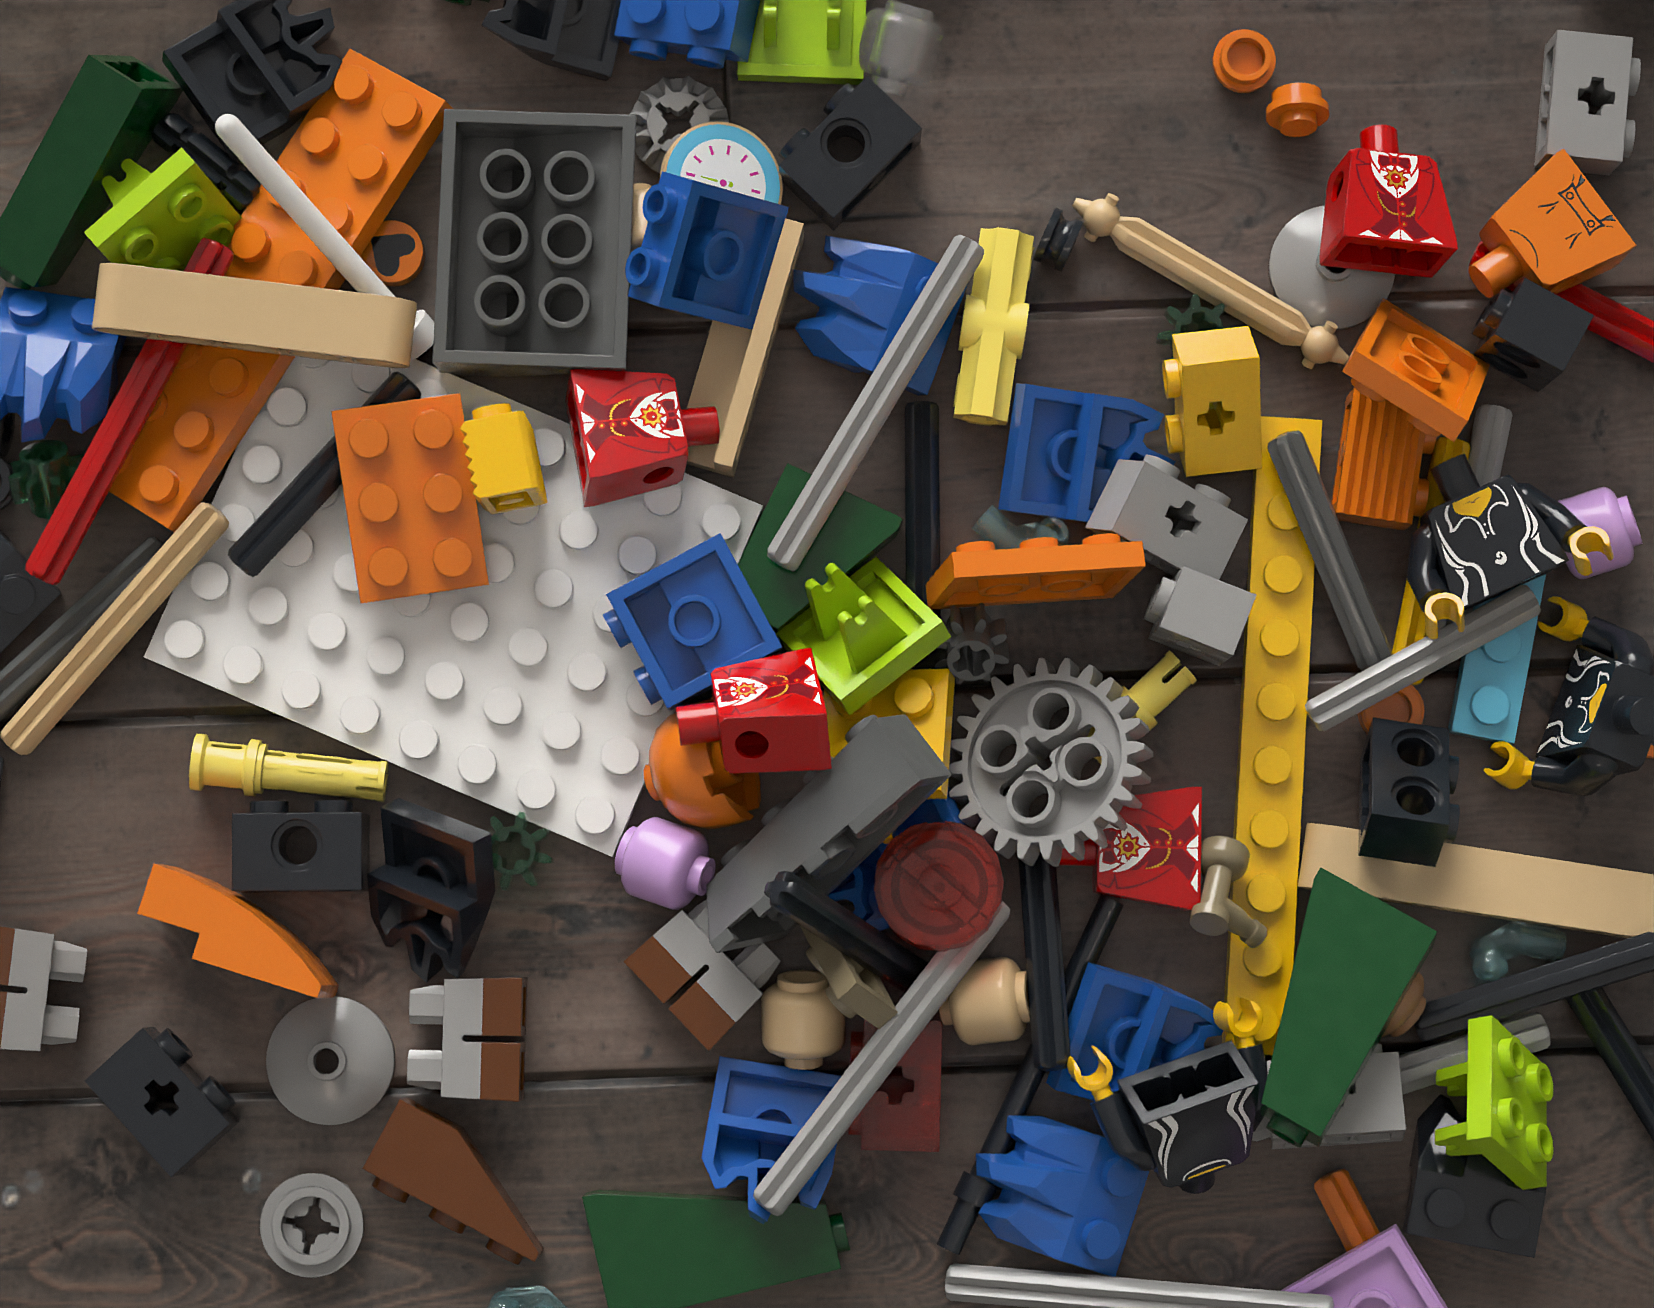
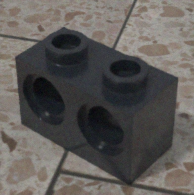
M1525 278L1510 293L1501 289L1495 300L1488 302L1471 333L1480 338L1473 355L1488 363L1490 367L1539 392L1564 372L1594 315Z
M1372 718L1360 758L1358 856L1436 867L1443 843H1453L1455 841L1459 825L1460 807L1458 804L1450 803V794H1454L1458 781L1459 757L1449 755L1448 728Z

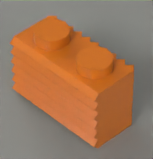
M1355 387L1347 395L1345 401L1331 504L1338 521L1404 531L1412 525L1413 516L1422 517L1425 513L1429 494V480L1419 478L1422 454L1432 455L1437 437L1429 436L1414 427L1406 417L1407 412L1386 399L1383 402L1374 401L1361 394Z

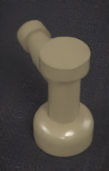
M1211 836L1201 842V873L1206 878L1201 901L1192 908L1190 925L1197 932L1210 936L1222 935L1228 930L1240 936V940L1249 947L1255 948L1266 938L1267 927L1258 920L1251 919L1241 907L1228 898L1231 882L1240 879L1246 873L1250 858L1248 848L1236 839L1226 836Z

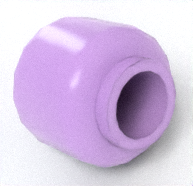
M1599 487L1558 501L1587 527L1593 526L1604 530L1609 537L1614 558L1610 561L1602 552L1593 551L1586 554L1593 573L1583 576L1575 568L1572 553L1565 552L1569 559L1566 564L1571 574L1579 579H1587L1631 563L1634 557L1633 547L1643 543L1627 495L1617 498L1611 489Z
M652 817L643 821L638 827L632 826L625 832L616 852L615 871L621 875L623 887L628 894L672 910H679L688 905L696 894L703 896L707 892L706 885L714 878L715 861L709 858V846L704 834L677 823Z

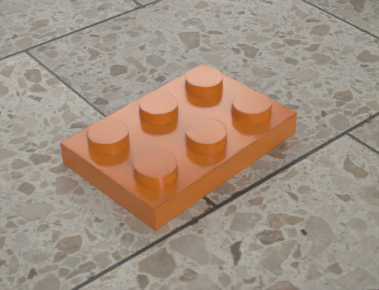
M1383 298L1366 324L1342 372L1352 377V385L1364 396L1377 402H1383L1386 399L1407 412L1406 417L1408 421L1421 432L1433 437H1439L1442 434L1454 442L1470 418L1490 365Z
M460 393L331 411L360 603L489 585L477 502L472 494L475 488L470 481L473 475L467 468L470 462L465 456L467 448L462 442L465 436L460 430L464 423Z
M1107 533L1086 537L1082 540L1081 545L1059 546L1058 539L1053 537L1028 539L1021 542L1019 548L995 550V543L991 541L964 543L956 547V552H951L926 583L927 604L930 609H946L953 605L957 608L977 607L979 603H983L985 606L1114 598L1146 566L1143 542H1121L1119 534Z

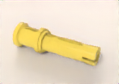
M197 733L191 752L189 787L190 790L201 791L205 785L238 788L243 790L245 796L254 797L256 794H262L264 789L339 797H355L384 802L388 774H386L388 772V761H365L268 750V744H263L262 740L251 739L248 745L210 741L207 734Z

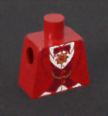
M1390 125L1367 127L1360 132V148L1348 151L1330 174L1327 182L1319 255L1320 265L1432 278L1458 249L1457 238L1437 163L1429 156L1399 153L1396 128Z
M593 369L570 370L565 402L584 507L597 506L676 485L684 477L688 460V447L719 443L720 429L715 406L681 409L675 379L669 374Z
M811 648L716 668L710 673L713 702L676 707L680 745L685 746L719 741L724 770L729 773L832 769L827 712Z
M1186 787L1134 795L1142 803L1141 808L1122 807L1119 814L1125 820L1128 828L1123 831L1108 824L1103 829L1108 844L1106 848H1101L1091 839L1084 841L1085 855L1084 860L1081 861L1073 857L1066 848L1062 849L1059 865L1093 866V893L1183 911H1192L1193 906L1201 901L1202 787Z

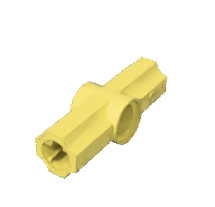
M999 227L993 229L981 228L978 244L983 247L984 255L974 272L971 295H966L958 347V350L963 351L960 373H958L953 418L980 425H1007L1016 359H1021L1029 312V304L1025 303V296L1034 251V236L1027 235L1019 230Z

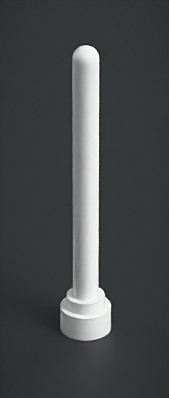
M232 114L220 116L215 123L217 135L358 293L395 297L242 122ZM424 310L416 311L411 361L418 358L433 345L434 321Z

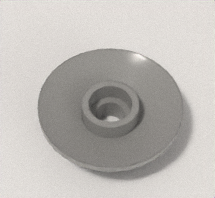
M1325 206L1314 207L1294 217L1277 236L1269 259L1271 286L1275 296L1302 312L1311 327L1324 326L1326 321H1331L1338 326L1336 330L1351 328L1369 319L1381 300L1388 298L1395 274L1347 268L1344 272L1336 274L1330 272L1325 266H1321L1319 255Z
M337 996L333 998H314L299 1004L289 1011L273 1031L266 1055L268 1079L279 1101L294 1115L311 1123L321 1125L347 1123L371 1111L386 1094L395 1068L394 1045L388 1029L382 1020L365 1005L349 998ZM325 1048L336 1052L339 1058L337 1069L330 1074L320 1071L316 1064L318 1053Z

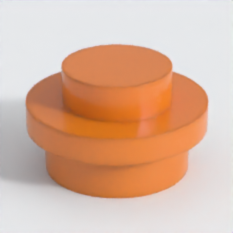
M1247 29L1236 30L1225 35L1217 44L1212 58L1213 71L1218 81L1227 89L1237 93H1250L1262 88L1270 80L1276 65L1275 52L1268 39L1256 31Z
M1290 83L1278 87L1272 92L1271 103L1266 107L1267 123L1271 127L1280 130L1283 135L1289 137L1310 135L1329 118V104L1322 98L1321 89L1309 83Z

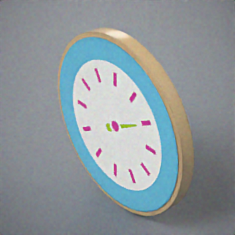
M718 121L699 124L680 135L665 154L660 177L662 171L781 205L783 185L775 157L759 137L739 125Z

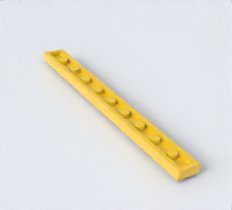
M1261 416L1262 468L1253 469L1247 591L1256 594V598L1246 621L1244 632L1233 839L1240 841L1248 848L1250 858L1246 873L1240 879L1231 882L1230 900L1241 907L1251 919H1256L1266 926L1267 936L1259 946L1251 948L1240 940V936L1228 931L1224 1003L1229 1004L1233 1011L1234 1024L1238 1023L1242 1017L1240 997L1253 1001L1261 1008L1263 1024L1254 1035L1255 1044L1263 1045L1265 1055H1273L1294 964L1307 719L1305 704L1308 701L1315 562L1267 446L1268 442L1286 432L1299 430L1305 438L1320 475L1322 420ZM1224 1031L1222 1033V1043L1232 1040L1236 1047L1234 1035Z

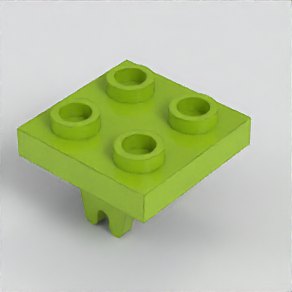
M760 0L748 63L738 61V81L820 84L849 83L850 85H859L864 77L866 0Z
M181 147L153 173H150L131 159H125L121 164L123 171L126 173V178L123 181L117 182L110 175L104 177L102 185L113 207L84 232L111 263L184 271L201 239H212L227 247L231 243L235 232L234 225L242 217Z
M877 557L873 558L850 577L835 563H829L825 568L826 575L828 576L826 584L820 585L813 578L808 579L805 583L810 608L776 633L788 652L806 648L812 649L820 685L849 716L951 637L943 621Z
M1493 1015L1468 1019L1467 1062L1436 1070V1085L1447 1086V1095L1467 1096V1122L1436 1129L1435 1145L1446 1146V1154L1449 1156L1484 1155L1522 1190L1546 1187L1547 1162L1551 1161L1553 1157V1140L1547 1127V1102L1551 1101L1553 1097L1551 1073L1547 1065L1533 1055Z

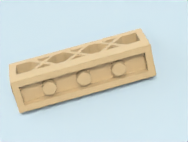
M785 218L753 330L715 320L712 321L687 408L715 406L719 420L720 438L718 444L688 447V465L733 478L735 476L793 279V269H796L803 245L804 223Z

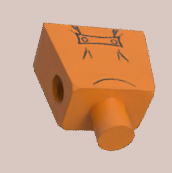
M1563 148L1503 204L1479 232L1480 239L1490 253L1470 265L1469 274L1477 289L1488 298H1492L1501 289H1505L1512 283L1517 287L1525 278L1557 294L1611 270L1620 264L1636 244Z

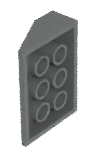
M444 109L433 364L440 373L461 376L514 377L570 374L572 369L626 371L629 320L628 293L630 283L625 275V266L632 246L636 115Z

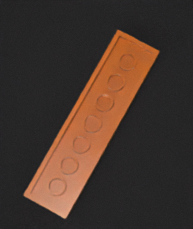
M349 49L342 60L330 89L311 107L276 162L355 252L361 256L443 130L444 109L453 108L446 100L360 53ZM261 184L259 193L245 208L241 215L242 218L234 225L235 232L231 243L227 246L234 253V260L225 276L339 290L345 281L343 275ZM188 344L109 492L172 532H175L201 503L295 356Z

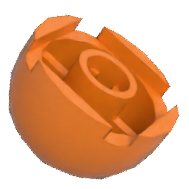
M713 697L692 703L690 705L713 702ZM676 712L668 716L656 729L649 750V764H646L644 767L645 785L650 796L655 801L661 800L669 813L682 823L704 829L729 827L749 821L754 817L747 811L757 809L760 805L759 772L729 773L725 771L719 741L681 746Z

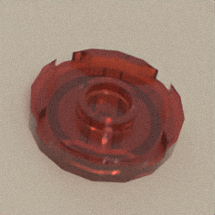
M944 821V823L934 822L928 824L924 822L910 826L889 842L877 862L874 891L880 915L897 937L919 949L944 952L968 946L989 930L1001 910L1005 884L998 856L982 835L961 823Z

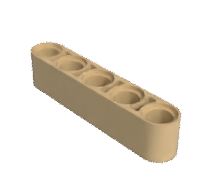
M100 263L92 329L103 333L389 368H409L417 303L408 299L128 264Z

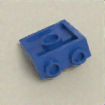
M621 0L614 36L630 46L629 53L631 55L646 60L666 61L667 53L687 55L686 60L688 62L708 68H724L725 60L748 63L760 0Z
M662 171L659 184L653 185L647 191L643 200V215L648 224L642 245L630 253L626 262L625 275L627 281L631 284L628 296L658 307L753 330L789 207Z
M721 533L606 594L613 609L604 613L603 617L620 648L632 643L644 664L633 671L651 705L663 700L669 711L712 689L710 673L716 668L768 657L782 649L777 636Z

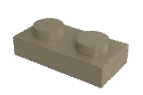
M800 926L810 945L806 950V955L816 969L826 976L830 984L825 990L826 995L842 1014L851 1019L858 1014L880 1029L898 1013L879 976Z

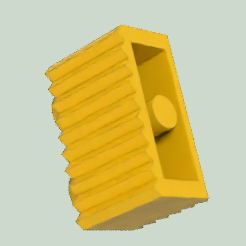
M508 403L488 405L473 410V420L465 421L460 430L465 436L462 442L467 448L465 456L470 462L467 468L473 475L470 479L475 487L472 494L483 509L493 515L548 503L534 430L524 411L512 412L511 404Z

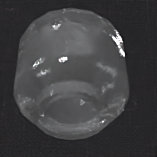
M886 0L884 8L876 7L869 10L864 20L856 54L858 67L864 72L872 74L871 80L883 91L904 97L906 96L908 85L922 87L931 83L945 37L943 28L933 22L935 12L895 0Z

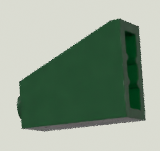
M787 463L738 563L774 633L782 630L810 608L805 589V583L808 579L813 578L820 585L826 584L828 576L826 575L825 568L829 563H835L849 577L897 537L903 518L844 490L798 569L791 571L782 568L767 556L768 547L811 477V474Z

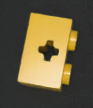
M1249 326L1172 334L1173 359L1163 360L1162 362L1166 398H1175V415L1165 416V436L1169 454L1179 453L1186 477L1262 468L1260 357Z

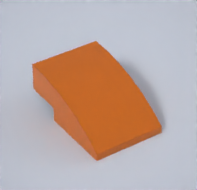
M153 864L137 914L200 933L192 959L311 997L333 998L336 996L339 984L321 960L296 934L270 913L244 896L208 878L179 867Z

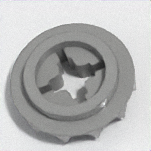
M690 76L675 79L663 77L657 84L645 91H641L629 115H636L635 152L649 168L660 173L665 154L672 143L681 135L677 134L672 140L668 138L661 145L665 139L664 135L668 130V125L663 118L661 109L666 113L671 112L679 117L686 111L690 112L693 107H696L689 122L690 128L707 122L729 123L727 109L712 87H707Z
M307 1173L289 1178L270 1194L263 1207L260 1219V1234L265 1250L279 1267L291 1274L308 1278L331 1274L347 1264L359 1247L364 1236L363 1207L347 1184L325 1173ZM318 1197L320 1198L321 1219L331 1222V1226L339 1227V1232L330 1231L329 1233L319 1234L315 1239V1243L311 1244L310 1252H306L308 1242L305 1241V1230L296 1227V1223L286 1222V1218L308 1215L311 1207L316 1204Z

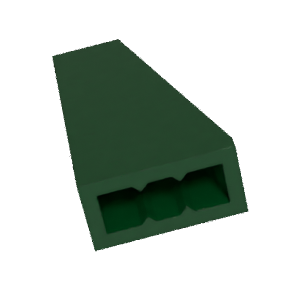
M87 56L0 217V277L25 290H30L31 287L48 286L58 283L87 239L84 232L101 218L111 202L102 185L103 178L110 175L117 182H121L126 178V173L121 167L122 162L125 159H131L137 163L152 140V132L162 117L170 113L182 94L183 90L178 84L133 56Z
M1321 867L1313 881L1261 1102V1115L1270 1119L1266 1128L1279 1138L1297 1147H1301L1305 1140L1317 1147L1320 1146L1432 950L1437 935L1436 930Z
M595 1190L587 1192L582 1196L608 1308H684L841 1269L838 1253L850 1250L842 1213L829 1215L826 1200H820L817 1208L813 1210L800 1205L799 1199H794L782 1215L770 1214L767 1222L762 1224L749 1216L748 1197L616 1190Z

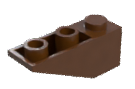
M408 1097L400 1099L362 1168L376 1176L372 1186L383 1194L402 1203H406L410 1195L433 1207L428 1216L454 1232L463 1234L466 1226H469L489 1237L485 1247L509 1262L519 1265L523 1257L535 1262L540 1257L544 1247L464 1127Z

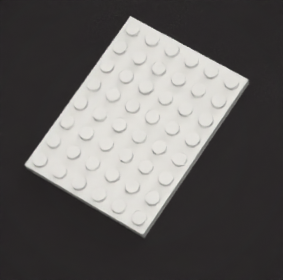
M295 356L236 447L211 504L224 514L229 521V527L173 590L144 658L614 858L645 786L644 767L646 764H649V750L656 729L668 716L676 712V708L669 711L663 700L653 705L650 704L633 672L644 665L632 643L620 648L603 617L604 613L613 609L606 594L721 533L738 564L761 516L763 505L684 473L683 480L676 485L597 506L584 507L571 430L568 423L450 373H440L436 367L417 359L410 362L409 368H389ZM398 371L411 380L419 388L422 394L421 398L460 393L464 422L473 420V410L488 405L508 403L511 404L512 412L524 411L534 430L548 503L491 515L483 509L476 499L489 585L360 603L342 484L257 576L251 577L245 574L227 555L231 546L335 435L331 411L361 407L393 372Z

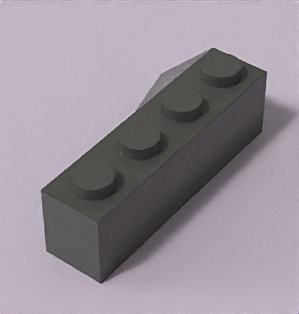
M906 714L879 718L876 715H870L855 724L845 735V740L848 744L835 757H831L832 769L808 771L803 777V782L806 786L793 799L783 800L772 807L761 820L764 828L752 840L748 839L740 842L722 857L720 863L724 868L706 885L709 943L716 953L785 938L798 924L771 907L770 898L765 896L764 893L767 882L774 881L778 872L789 871L828 896L952 775Z

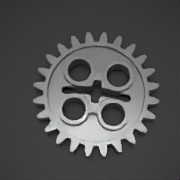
M1039 658L1035 676H1031L1021 665H1014L1013 684L1007 686L1003 681L994 676L991 678V683L995 696L990 701L977 694L971 697L975 706L980 711L976 718L969 716H958L957 718L960 725L969 732L966 739L951 740L950 748L960 754L962 760L950 764L949 771L953 778L963 782L950 790L949 796L960 805H966L958 816L968 826H977L974 836L987 846L995 842L994 850L1007 859L1017 850L1018 858L1025 864L1033 866L1041 852L1043 859L1053 867L1059 866L1062 849L1066 848L1077 860H1084V841L1091 839L1101 848H1106L1108 844L1103 829L1110 824L1117 829L1125 831L1128 826L1119 814V811L1123 806L1138 809L1142 806L1139 799L1130 791L1132 785H1144L1151 782V777L1136 767L1137 763L1154 757L1153 751L1148 746L1137 742L1138 739L1150 731L1149 727L1140 718H1132L1140 707L1128 695L1120 697L1124 688L1112 677L1102 682L1103 674L1090 664L1080 674L1079 667L1071 659L1064 658L1056 673L1053 665L1045 658ZM1069 707V715L1066 721L1060 727L1049 730V722L1052 715L1061 708ZM1094 727V734L1091 737H1087L1090 729ZM1011 744H1017L1014 758L1008 764L997 767L1001 751ZM1048 756H1050V760L1053 763L1049 768L1045 761ZM1101 756L1099 771L1093 777L1081 780L1083 766L1090 759ZM1010 786L1007 795L1003 796L1004 789ZM1048 793V804L1044 811L1035 817H1029V807L1032 801L1037 796Z

